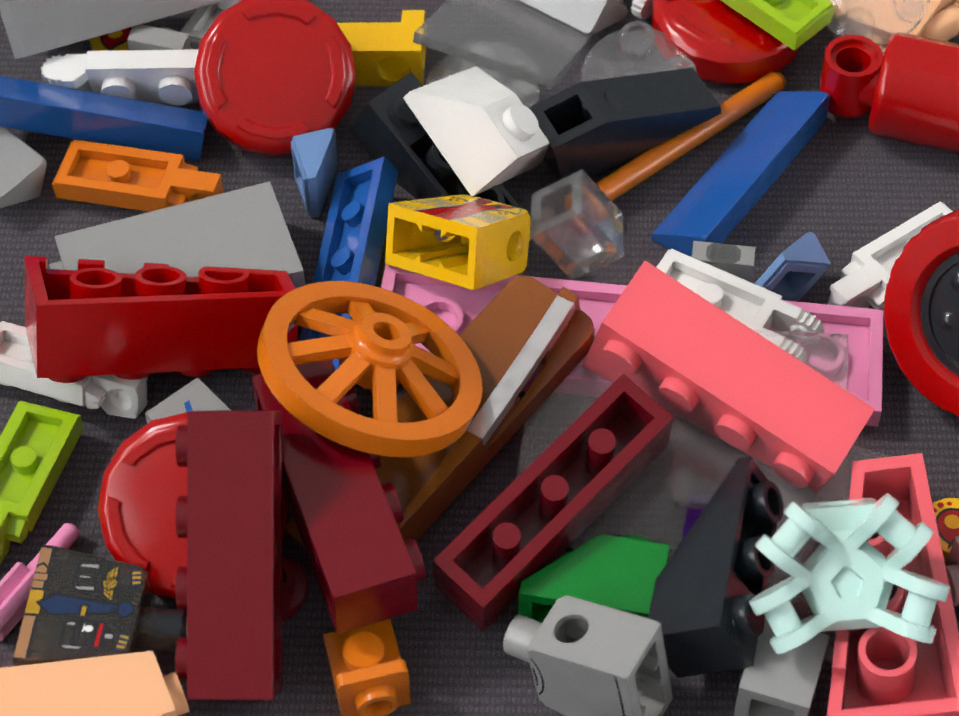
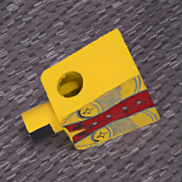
M453 195L389 203L385 264L471 290L480 289L524 272L528 260L529 241L534 231L533 223L528 211L525 209L476 196L471 197V195ZM435 230H441V238H448L439 241L435 235Z

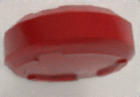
M242 0L217 16L201 39L194 69L200 107L216 132L242 151L272 158L292 155L290 142L293 141L292 136L327 128L336 130L349 111L357 77L351 44L333 17L308 0Z
M653 0L652 37L666 60L679 69L694 68L702 79L715 83H749L756 81L770 72H779L796 58L800 49L799 47L794 51L721 0Z
M187 412L152 420L122 442L103 474L98 504V514L105 545L118 565L121 566L124 574L130 578L131 568L139 570L141 572V586L157 596L176 599L175 583L177 569L180 566L187 567V538L177 537L175 523L178 496H187V467H178L176 461V432L179 425H187ZM282 472L283 541L289 509V500Z

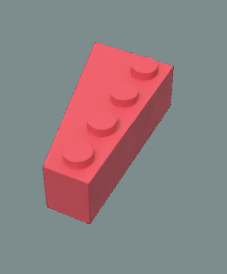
M647 261L643 262L601 323L582 367L612 383L624 373L670 414L769 466L780 478L789 484L799 488L808 487L815 492H818L836 473L875 410Z
M923 454L853 461L849 500L873 498L877 502L888 493L899 502L895 510L914 526L919 522H923L934 531L921 551L901 569L926 576L949 586ZM877 532L866 540L886 557L895 548ZM894 584L886 609L902 614L909 591ZM950 590L945 602L937 601L930 625L937 629L932 644L907 638L885 627L836 630L827 716H959V630Z

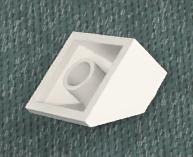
M477 66L414 89L403 97L471 197L535 168L543 161L550 142L539 128L537 118L533 112L522 104L514 92Z

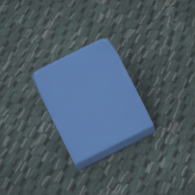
M333 128L292 136L293 141H290L294 177L307 215H310L311 219L321 216L338 170L336 132Z
M807 232L785 249L754 284L781 295L782 300L798 302L825 273L831 263L816 235L813 232Z

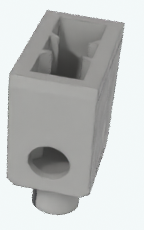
M567 595L557 599L543 622L523 614H518L507 628L503 641L504 652L530 663L539 700L545 706L565 716H663L673 699L661 623Z

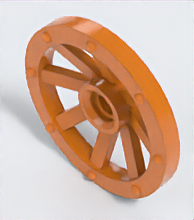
M348 281L316 282L298 287L286 293L272 306L258 340L257 356L259 367L266 384L277 400L295 418L313 431L338 444L358 451L389 457H415L438 452L455 443L466 432L481 402L483 392L481 372L476 359L463 339L445 321L424 306L398 293L380 287ZM332 313L349 314L352 319H348ZM295 325L331 335L329 337L287 343V333ZM421 343V344H422L423 346H425L430 352H428V351H426V350H424V349H422V348H420V347H418V346H416V345H414V344ZM339 359L340 365L317 390L306 381L295 366ZM422 373L452 387L453 402L449 408ZM399 383L402 384L427 417V420L398 423L396 387ZM355 384L371 389L373 396V419L349 411L336 403Z

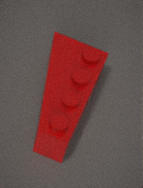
M24 256L25 327L36 377L49 378L59 383H74L83 380L86 376L115 375L121 379L138 380L148 377L151 373L179 372L186 376L201 377L210 375L214 370L242 369L246 372L262 374L258 363L257 346L263 325L272 306L282 296L296 288L287 271L204 266L199 270L198 277H186L185 272L178 268L169 267V264L144 263L143 268L136 271L135 274L105 269V260L79 259L77 271L48 269L47 257ZM295 325L287 333V343L297 342L298 325Z

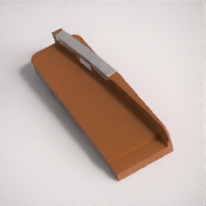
M520 276L514 278L461 332L459 336L471 350L480 369L483 392L481 402L470 426L455 443L438 452L422 456L389 457L380 455L381 468L376 469V473L381 485L392 483L397 492L403 514V522L397 524L403 541L412 538L416 542L588 354L595 339L592 319L580 310L579 297L564 286L557 294L532 277ZM541 362L544 367L520 401L518 394ZM423 373L449 408L453 402L452 387ZM407 391L397 400L398 423L427 420V417ZM293 517L286 525L284 533L306 551L295 518Z

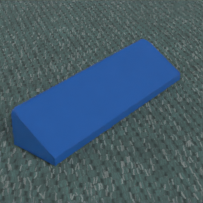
M0 76V126L82 141L181 154L184 156V159L196 161L201 159L207 117L204 112Z
M778 91L652 233L651 240L670 250L674 249L690 257L692 256L693 241L723 243L824 125L827 119L830 94L819 91Z

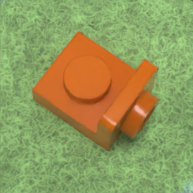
M391 619L378 621L336 634V631L323 634L324 648L341 716H386L395 711L399 706L411 704L409 672L406 661L401 659Z

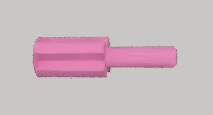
M64 523L43 548L56 549V555H64L80 537L78 528L71 523ZM40 552L27 566L22 562H17L0 581V642L4 640L24 616ZM61 557L52 558L50 570L60 560Z

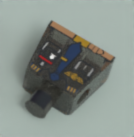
M42 545L13 663L14 666L145 652L147 649L176 651L178 638L187 637V610L155 608L156 599L155 595L151 592L149 571L141 566L57 546Z

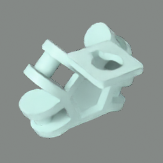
M888 493L877 502L873 498L804 503L801 507L795 501H792L783 511L789 518L771 538L764 534L755 544L768 559L784 572L791 575V577L768 588L749 601L755 615L764 613L775 634L769 641L775 654L779 655L809 641L822 631L885 627L907 638L932 644L937 629L931 626L930 622L937 601L945 602L947 600L950 587L934 579L901 568L907 565L921 551L934 531L923 522H919L916 526L895 510L899 502ZM876 532L895 547L887 557L866 541ZM813 537L820 544L807 560L802 563L795 555ZM894 584L909 591L902 614L886 609ZM800 592L803 593L813 612V615L801 621L790 602V599Z

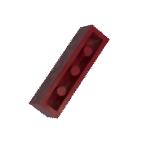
M332 360L295 365L306 381L316 390L335 371ZM262 374L252 376L256 410H283L282 472L289 505L336 634L417 610V581L426 578L425 567L415 539L403 541L397 524L403 522V514L397 492L392 483L381 485L376 473V469L381 468L380 455L343 446L313 431L295 418L277 400L266 384ZM353 386L336 404L360 415L359 402Z
M623 373L432 560L434 586L484 631L519 596L521 581L550 565L668 447L674 417Z
M283 410L187 411V425H179L177 428L176 461L178 467H187V496H178L175 523L177 537L187 538V567L180 566L177 569L175 597L177 608L187 609V637H179L177 640L175 670L179 680H187V700H274L282 690Z

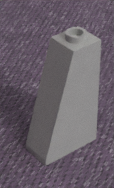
M0 0V13L14 58L19 59L223 0Z
M270 181L57 235L55 240L61 261L49 264L50 269L78 271L79 259L105 260V269L118 273L135 274L136 271L143 268L144 263L169 264V267L185 272L186 277H198L199 270L204 266L287 271L295 288L305 285L304 270Z

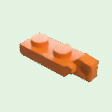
M75 139L71 141L52 183L55 196L59 199L147 212L224 193L221 174L198 171V167L185 163L184 156L181 154Z

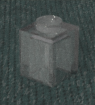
M581 169L531 194L530 238L571 280H574L623 257V213Z

